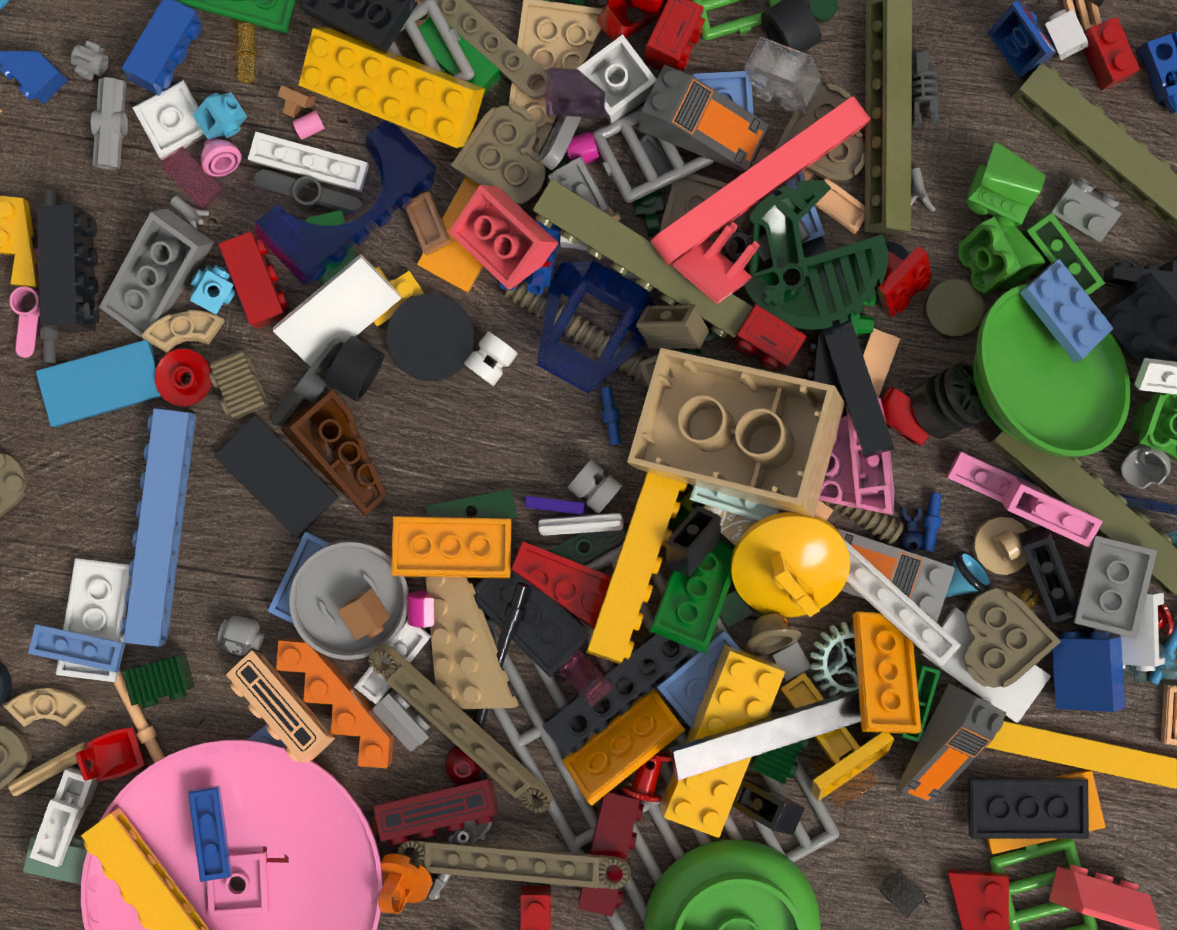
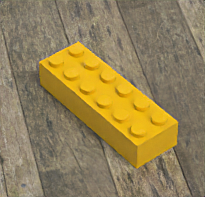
M329 27L312 29L298 86L455 148L463 147L471 136L485 92L483 87L393 52L387 51L385 53L352 36Z
M724 644L718 658V663L712 673V678H710L708 683L709 686L706 688L703 696L704 699L693 721V727L690 729L685 743L767 718L785 671L778 664ZM751 757L678 780L673 772L660 804L663 817L719 838Z

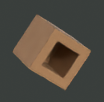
M372 588L349 599L337 610L355 640L366 635L369 639L378 635L384 630L382 625L390 618V615Z

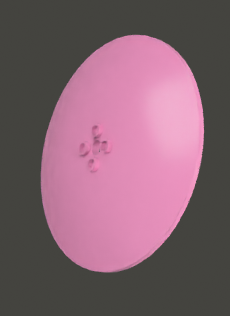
M219 740L187 747L166 756L137 775L120 791L101 818L103 820L120 807L210 930H377L381 914L378 899L383 887V875L377 843L368 820L349 791L332 774L314 761H309L308 763L293 761L285 752V747L253 740ZM220 786L232 876L200 882L188 791ZM263 846L267 847V856L266 852H263ZM88 851L81 879V909L85 930H150V928L146 929L142 926L138 919V912L133 905L127 904L122 899L119 886L114 880H110L105 876L102 871V863L96 855L93 856ZM284 854L289 857V863L267 862V858H284ZM235 876L243 878L246 883L245 889L243 891H235L230 885L231 878Z

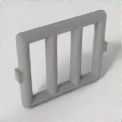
M435 0L423 1L415 7L401 31L406 29L426 66L442 71L415 23L429 13L460 69V72L454 75V77L469 81L474 77V70L458 43L461 40L455 29H450ZM393 42L388 51L402 56L396 43Z
M642 108L592 133L596 147L604 160L603 167L608 177L612 175L623 199L627 203L634 202L707 167L714 161L700 156L684 164L675 145L658 138L674 168L658 176L632 128L633 125L640 122ZM618 132H622L648 181L633 189L630 187L606 141V138Z

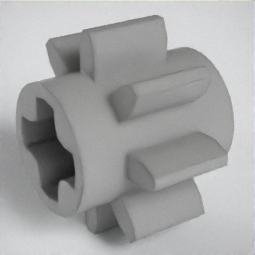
M88 40L85 47L77 45L71 54V64L76 67L74 71L79 73V76L89 80H93L94 74L102 76L108 67L109 61L108 56L103 54L105 49L101 48V45Z

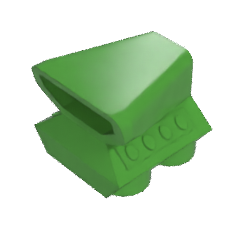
M995 142L987 167L979 164L972 178L965 203L977 214L985 215L989 213L996 218L998 223L1004 226L1018 227L1023 223L1030 206L1041 192L1046 175L1003 145Z
M995 217L979 224L958 244L960 262L964 266L970 267L973 287L985 296H989L999 286L1007 290L1017 287L1045 263L1042 255L1016 226H1004L998 223Z
M1155 392L1149 402L1142 403L1139 406L1132 430L1139 435L1140 444L1162 450L1175 461H1177V394Z

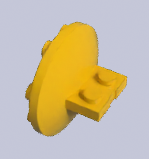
M795 512L772 514L752 525L738 540L731 557L732 579L740 597L749 606L761 613H775L787 618L807 614L811 617L819 612L821 608L830 603L840 593L847 581L850 570L849 552L840 532L821 517L814 515L813 518Z

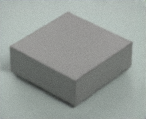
M798 642L771 654L775 663L785 671L783 677L785 681L810 669V663Z

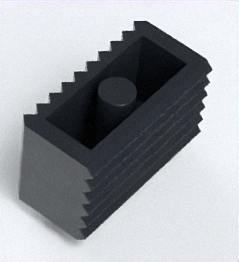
M696 506L695 510H692V514H688L682 525H679V529H675V533H672L669 540L665 541L667 567L686 577L691 576L721 540V517L707 509Z

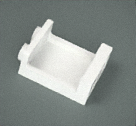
M1147 592L1136 639L1110 633V636L1121 637L1123 669H1125V665H1135L1137 671H1155L1156 666L1165 664V658L1159 657L1158 605L1164 604V592Z

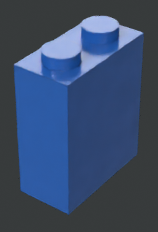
M1078 630L1062 631L1063 636L1057 637L1061 642L1052 649L1056 709L1116 712L1124 709L1125 693L1121 637L1110 636V632L1092 631L1091 636H1081V631Z

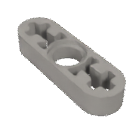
M574 100L568 102L559 114L538 161L549 170H553L564 157L585 109Z

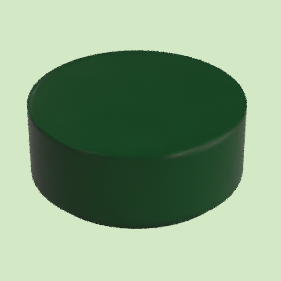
M810 0L808 7L816 21L824 23L830 21L835 16L838 10V1Z

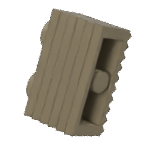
M673 304L672 306L662 305L661 307L660 305L656 307L655 305L651 307L648 305L636 324V328H639V332H641V336H644L646 344H649V349L664 348L671 350L673 348H687L688 350H695L702 346L709 332L694 304L691 306L689 304L686 306L684 304L681 306Z
M241 350L210 363L212 371L209 373V377L214 387L221 390L223 398L220 399V403L226 415L230 414L232 418L239 419L270 406L248 352Z

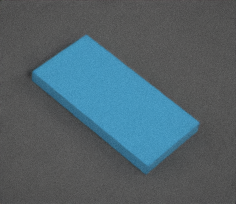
M143 340L36 371L51 427L55 428L162 397L157 391L154 381L157 362L152 344Z

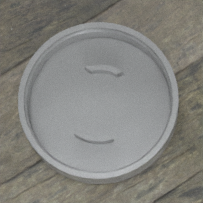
M359 540L332 542L311 553L298 568L293 578L289 596L291 618L302 639L321 654L343 660L368 657L377 646L389 645L398 635L406 620L407 594H409L405 578L391 576L392 557L381 548ZM372 588L390 615V618L382 625L384 630L370 639L366 635L355 640L337 610L349 599Z

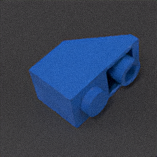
M0 51V71L10 80L15 77L21 83L18 89L31 101L36 98L45 104L68 81L38 51Z

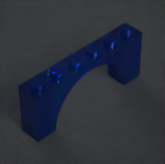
M385 120L367 134L365 148L377 164L382 188L376 203L363 216L342 225L321 226L297 219L279 205H276L255 222L256 236L303 285L310 280L315 282L325 274L328 265L333 261L336 264L342 261L349 253V248L355 243L358 246L364 243L371 235V230L376 226L381 228L391 220L393 212L398 208L401 210L407 208L414 200V195L419 191L422 193L426 192L435 183L436 166L394 123Z

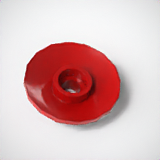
M177 349L171 351L160 360L156 367L154 381L157 391L165 401L175 406L187 407L197 404L206 397L211 387V379L209 377L211 369L205 358L193 350ZM186 373H189L191 380L186 384L183 377Z

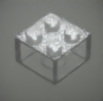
M762 36L744 66L749 82L760 99L768 102L771 99L777 101L782 107L791 112H795L797 109L806 113L822 85L813 56Z

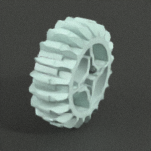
M841 622V632L834 625L830 626L829 628L832 633L830 637L825 632H821L820 636L825 642L821 644L815 641L813 645L819 648L820 651L819 653H810L811 658L818 659V662L810 664V669L820 670L813 678L815 681L824 679L820 688L823 691L830 688L829 695L831 697L837 696L839 691L840 694L858 689L856 651H852L844 641L847 638H854L853 623L850 631L846 622ZM836 644L838 656L835 661L830 663L831 666L827 667L829 652ZM846 653L853 658L855 657L852 661L853 670L847 665L844 666L847 662ZM847 672L855 683L840 684L835 682L831 676L836 673Z

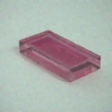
M183 147L161 166L203 210L224 191L212 176L204 172L202 166Z
M580 650L558 669L591 707L614 687Z

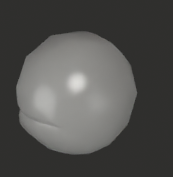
M1143 444L1134 446L1120 465L1121 476L1128 484L1138 489H1145L1154 483L1160 485L1170 473V458L1162 450Z

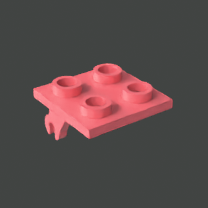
M734 222L730 226L727 225L714 243L707 239L676 260L672 265L716 304L750 281L752 276L744 270V267L760 247L754 241L752 245L750 244L735 264L721 254L722 248L738 227Z

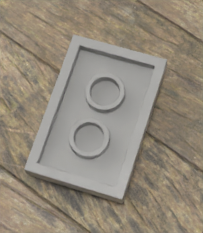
M1095 536L1073 623L1136 639L1157 550Z

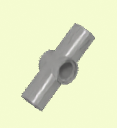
M110 77L99 79L97 110H94L91 115V131L94 135L92 165L96 168L105 170L120 169L122 138H125L128 132V118L124 112L127 83L124 80Z

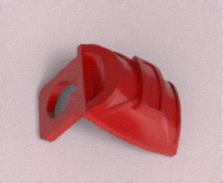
M133 727L118 729L101 735L85 744V750L76 753L77 762L84 781L95 777L97 782L111 780L130 774L145 766ZM85 758L87 761L90 760V771L87 769Z

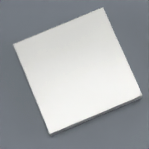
M184 80L162 91L160 96L155 95L132 107L161 160L206 137L192 116L199 106Z

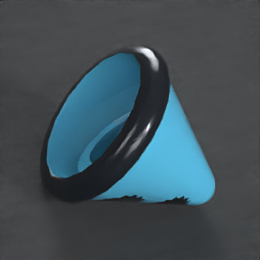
M964 551L956 552L951 565L955 567L946 597L985 592L990 589L989 577L980 563Z

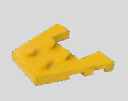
M0 196V254L15 256L10 284L18 287L26 286L39 289V277H37L36 270L38 259L37 254L33 251L31 237H34L29 201L24 198Z

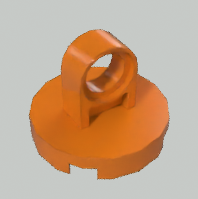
M387 854L382 858L380 865L383 875V887L378 899L381 912L399 914L406 902L418 903L426 899L433 882L431 875L424 866L420 864L419 868L409 863L411 858L400 854Z

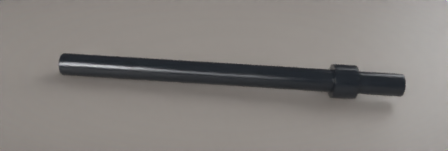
M522 582L517 583L512 601L507 604L504 613L506 619L497 644L498 652L496 655L501 669L517 621L521 620L524 612L522 605L529 586ZM476 709L473 721L481 728H483L489 709Z

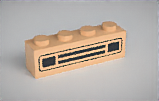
M251 650L226 674L232 681L230 684L231 689L238 696H244L249 701V710L257 718L260 719L262 717L268 724L266 727L267 731L276 740L281 739L287 746L285 752L293 761L304 763L312 761L335 739L262 653Z

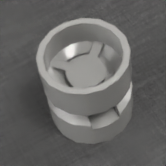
M591 459L567 488L578 498L585 497L586 504L599 514L622 485L611 475L605 477L603 469Z

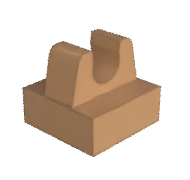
M281 85L278 97L286 100L283 114L295 118V116L300 117L303 107H313L317 97L292 85Z

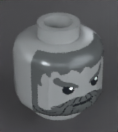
M234 615L229 620L225 619L221 624L217 641L221 642L223 651L245 657L251 650L258 651L260 649L264 634L260 633V625L257 621Z

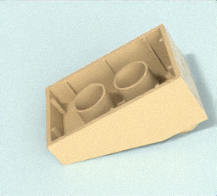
M660 348L627 462L638 470L753 503L814 518L845 402L833 385ZM670 368L674 376L672 378H669L668 375Z

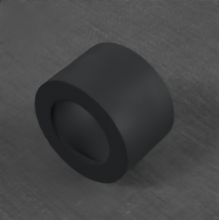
M781 0L761 14L762 25L768 39L779 55L788 62L821 42V32L818 23L803 0Z
M351 336L336 355L327 373L325 384L358 402L365 395L377 376L385 354L357 337Z

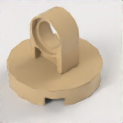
M995 517L986 520L976 530L974 543H972L974 558L985 570L994 574L1008 575L1019 571L1027 564L1028 559L1018 534L1028 530L1022 523L1013 518Z

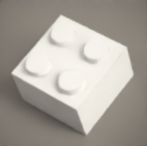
M623 34L575 70L578 81L610 123L624 117L647 100L657 80Z

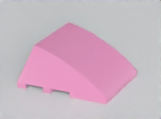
M878 398V401H879V404H880V407H881V410H882V413H883V416H884V411H883V407H882V402H881V399ZM847 413V416L840 420L819 501L893 515L895 491L890 451L864 458L850 414Z

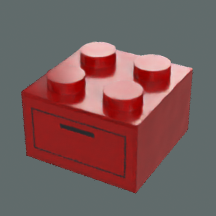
M668 0L647 43L644 63L660 71L664 65L684 71L691 57L690 53L693 49L691 43L697 45L703 32V26L706 19L702 18L704 7L690 0Z
M755 305L735 338L733 337L732 342L736 344L734 348L747 357L752 354L761 360L759 364L771 372L775 370L780 372L789 366L807 336L758 305Z

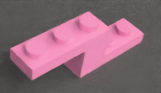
M959 450L946 475L953 481L1000 501L1008 511L1087 547L1090 546L1103 522L1099 517L1046 494L1040 486Z

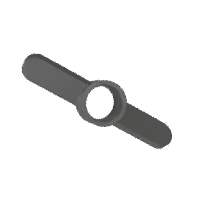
M265 169L259 170L254 176L255 183L259 187L294 197L306 209L313 210L323 205L350 214H356L361 210L359 198L324 188L311 176L295 179ZM307 184L317 185V197L313 201L303 202L300 199L301 189Z
M339 338L332 340L313 365L303 372L292 390L272 414L271 423L277 427L282 426L303 399L312 404L326 387V378L321 374L343 346V342Z

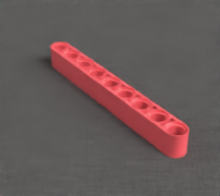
M854 96L850 97L665 228L650 243L668 266L672 265L676 260L696 248L854 135L872 119Z

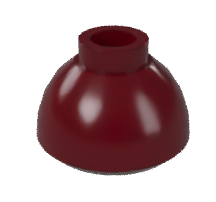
M458 746L453 747L446 755L444 762L445 772L454 783L459 785L476 782L482 776L484 770Z

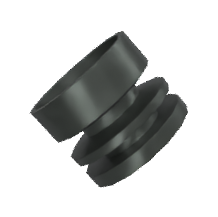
M958 363L938 375H934L916 384L911 392V405L914 415L926 433L934 438H946L963 428H968L985 420L989 416L977 393L973 368L968 364Z

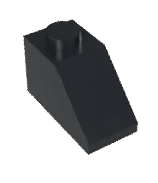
M742 779L732 807L769 829L794 835L805 809L787 797L746 779Z

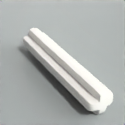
M621 513L542 518L539 520L538 530L543 536L617 531L623 529L624 519Z

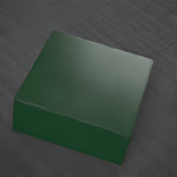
M736 589L727 593L720 612L722 621L726 628H729L752 615L747 603L740 597Z

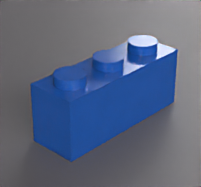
M162 0L121 68L127 79L160 96L163 89H167L173 80V72L177 65L184 62L190 43L200 35L202 23L197 12L176 0Z

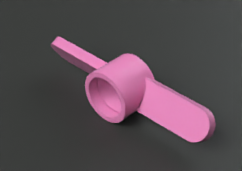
M33 248V251L37 254L38 259V249ZM39 259L36 265L37 277H39ZM22 286L12 292L9 302L12 310L19 314L15 352L19 357L27 358L34 352L38 317H40L39 289ZM28 293H33L36 298L35 306L31 311L24 312L21 306L22 299Z

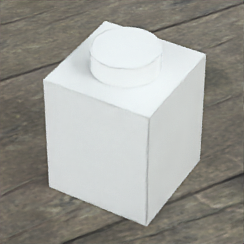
M1073 9L1068 12L1061 10L1050 16V21L1045 23L1047 32L1054 43L1060 60L1088 47V40Z

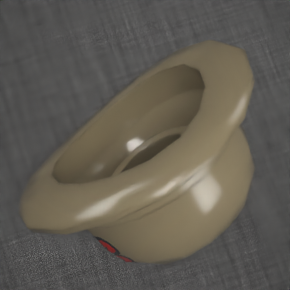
M771 613L763 615L755 620L751 627L752 638L748 640L746 645L747 653L754 656L774 654L797 642L802 636L801 631L792 629L786 617L780 614Z

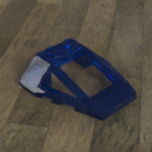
M595 261L561 263L550 282V287L548 286L547 303L544 311L543 329L536 365L589 394L612 375L624 362L626 363L638 350L647 345L644 336H641V332H639V328H636V324L644 309L648 305L651 307L655 304L646 289ZM586 292L623 312L597 362L559 342ZM563 294L569 297L566 305L564 306L561 314L559 315L556 323L554 324L561 295ZM627 330L635 333L636 335L614 356Z

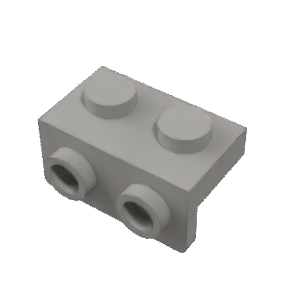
M582 156L548 175L550 181L553 179L601 211L609 208Z
M1071 177L1068 181V187L1051 211L1058 218L1101 243L1122 215L1121 207L1118 205L1120 201L1108 193L1101 195L1094 191L1095 186L1083 178L1076 180Z
M393 689L372 711L409 751H413L418 745L423 744L433 731L430 729L431 725L428 720L420 713L417 715L409 707L411 704Z

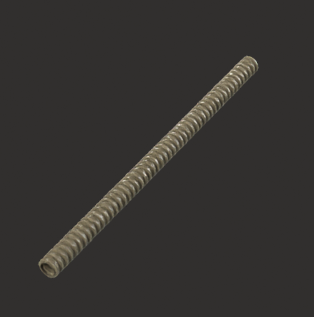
M520 282L516 285V289L505 290V298H512L514 304L520 303V307L522 309L526 307L528 313L534 312L536 318H543L544 323H551L550 327H557L559 333L565 332L567 338L571 336L574 338L573 342L577 343L579 341L581 347H588L590 353L596 352V357L602 356L604 362L610 361L613 368L615 366L619 367L621 373L623 371L627 372V377L633 376L635 382L641 381L642 386H646L638 362L644 360L642 359V354L638 356L635 354L636 351L634 349L628 350V345L624 344L622 346L619 344L620 340L617 339L615 341L612 339L613 336L611 334L605 335V331L603 329L599 331L597 325L591 326L589 324L590 321L587 319L585 321L582 320L580 314L576 316L574 315L575 311H568L566 305L560 306L558 300H551L552 296L548 295L546 297L544 292L542 295L531 294L527 291L528 283ZM825 502L827 506L833 505V510L839 509L841 515L847 514L849 520L854 519L855 524H862L864 530L870 529L872 535L878 534V539H885L888 545L893 544L903 530V523L895 522L896 518H889L888 514Z

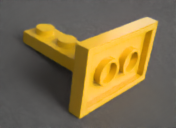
M802 673L780 688V692L793 709L824 700L805 673ZM846 727L814 736L815 740L834 764L833 767L813 780L811 793L817 802L888 754L894 741L891 734L882 732L862 747L858 745ZM851 750H853V753H850L849 755H847L846 757H844L842 760H840L841 757H843L844 755H846L847 753H849Z

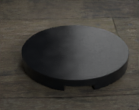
M421 294L406 300L393 313L387 328V346L393 361L403 372L419 380L439 381L451 377L464 367V362L470 356L474 347V329L466 311L454 300L439 294Z

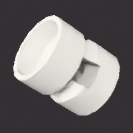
M488 331L478 344L480 350L473 351L464 362V365L494 387L503 375L502 368L509 367L518 353ZM487 355L495 361L491 367L483 362Z

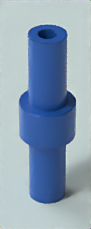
M600 388L604 408L601 414L603 424H607L610 446L622 444L618 426L620 415L619 410L615 409L612 388Z
M930 493L927 516L924 515L923 520L925 534L922 550L934 552L937 529H940L942 520L939 517L942 494Z

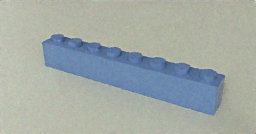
M154 408L153 414L148 419V431L151 433L150 441L144 449V460L147 461L146 472L142 473L140 479V488L143 490L142 501H139L136 510L139 526L138 530L134 532L132 541L133 547L136 549L135 557L129 565V576L132 577L131 588L127 589L125 595V605L128 606L127 617L123 619L121 633L124 635L123 643L156 647L167 644L196 414Z

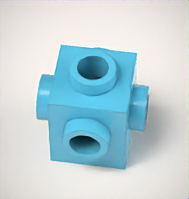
M232 92L223 95L214 93L208 96L192 115L208 140L224 135L226 138L234 136L241 130L240 125L247 118Z
M206 265L203 271L198 269L192 278L190 285L194 287L189 295L190 301L217 315L223 303L229 304L236 290L232 288L234 283L232 278H230L229 271L218 265H215L214 268ZM212 285L217 286L214 289L209 288Z

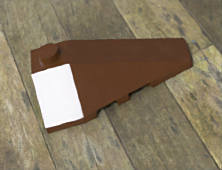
M332 389L301 410L280 430L364 516H367L387 495L375 466L371 464L366 452L365 442L358 433L352 411Z

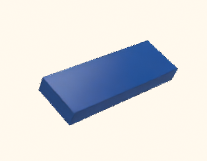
M220 786L188 791L200 882L229 878L232 876Z

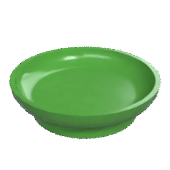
M1028 284L1012 288L990 307L983 318L978 333L973 371L976 390L983 407L996 425L1006 434L1046 454L1071 458L1086 456L1103 450L1121 432L1130 405L1128 369L1116 338L1110 331L1082 360L1074 363L1020 294Z
M733 839L715 841L699 846L681 856L663 873L648 900L644 917V930H821V920L818 902L812 886L794 862L781 852L764 844Z

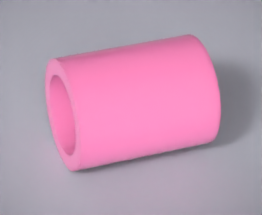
M316 110L292 121L301 140L325 129Z

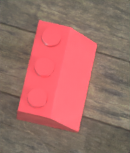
M479 185L448 232L507 289H512L542 267L559 243L499 187Z
M1070 864L1069 870L1057 866L1049 898L1050 902L1135 930H1161L1149 894L1138 891L1139 885L1121 880L1120 885L1113 883L1114 877L1098 872L1095 873V877L1087 875L1088 869Z

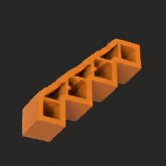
M283 638L279 640L276 670L306 673L303 702L332 704L331 734L360 736L358 766L388 768L392 763L394 734L374 714L372 706L356 691L348 681L349 679L326 655L313 649L303 639Z

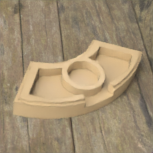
M188 310V312L168 314L158 319L143 332L141 337L165 353H169L175 346L186 341H199L209 345L225 321L224 318L210 312Z
M39 688L16 696L5 704L4 707L24 727L35 720L43 718L56 720L66 727L89 704L78 695L63 689Z

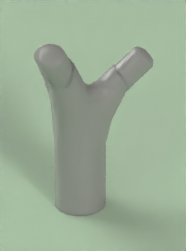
M921 168L911 169V206L919 198L930 212H934L935 207L931 204L924 187Z
M178 195L174 196L170 201V204L181 212L195 229H197L196 223L202 225L204 222L199 216H209L208 210L193 208Z

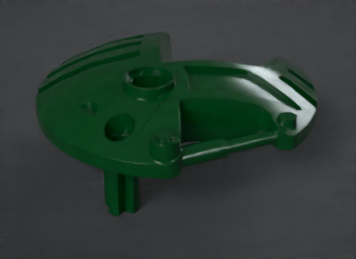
M805 180L795 182L798 188L792 189L788 185L779 188L780 195L776 197L771 193L750 214V223L753 224L751 245L754 241L759 244L760 227L765 230L773 267L758 272L759 252L757 250L748 262L747 273L752 278L744 287L756 305L791 327L803 330H818L833 327L832 322L836 320L839 321V324L848 321L847 315L853 312L856 316L863 310L862 304L865 300L869 304L876 295L874 288L878 281L880 286L882 285L886 274L888 249L882 234L805 258L798 222L831 189L824 180ZM793 270L797 272L800 278L799 283L793 286L787 285L783 280V274L786 271Z

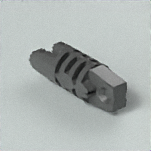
M928 51L916 52V69H912L913 128L922 126L921 107H930V121L932 125H940L937 66H931V56Z

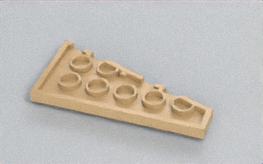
M523 0L517 46L548 73L552 88L549 95L545 98L534 100L512 83L509 106L514 104L522 107L532 116L537 128V142L533 150L538 155L577 80L575 70L586 62L602 30L597 23V19L603 11L601 8L543 0ZM538 76L534 77L529 81V88L533 91L542 89L545 83L544 79Z
M426 577L427 592L434 598V624L430 626L435 686L460 709L518 707L516 697H512L507 685L509 681L507 673L502 671L497 659L498 650L482 609H478L473 596L476 594L473 584H469L467 578Z

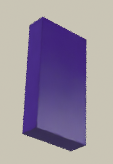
M526 496L525 500L526 508L581 515L584 511V503L533 496Z

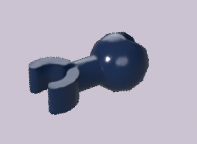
M904 506L900 509V517L905 522V532L900 537V545L905 551L914 553L919 551L923 544L922 536L917 532V520L922 516V508L918 507L915 509V517L911 520L906 512L907 507ZM909 545L913 546L914 551L909 550Z

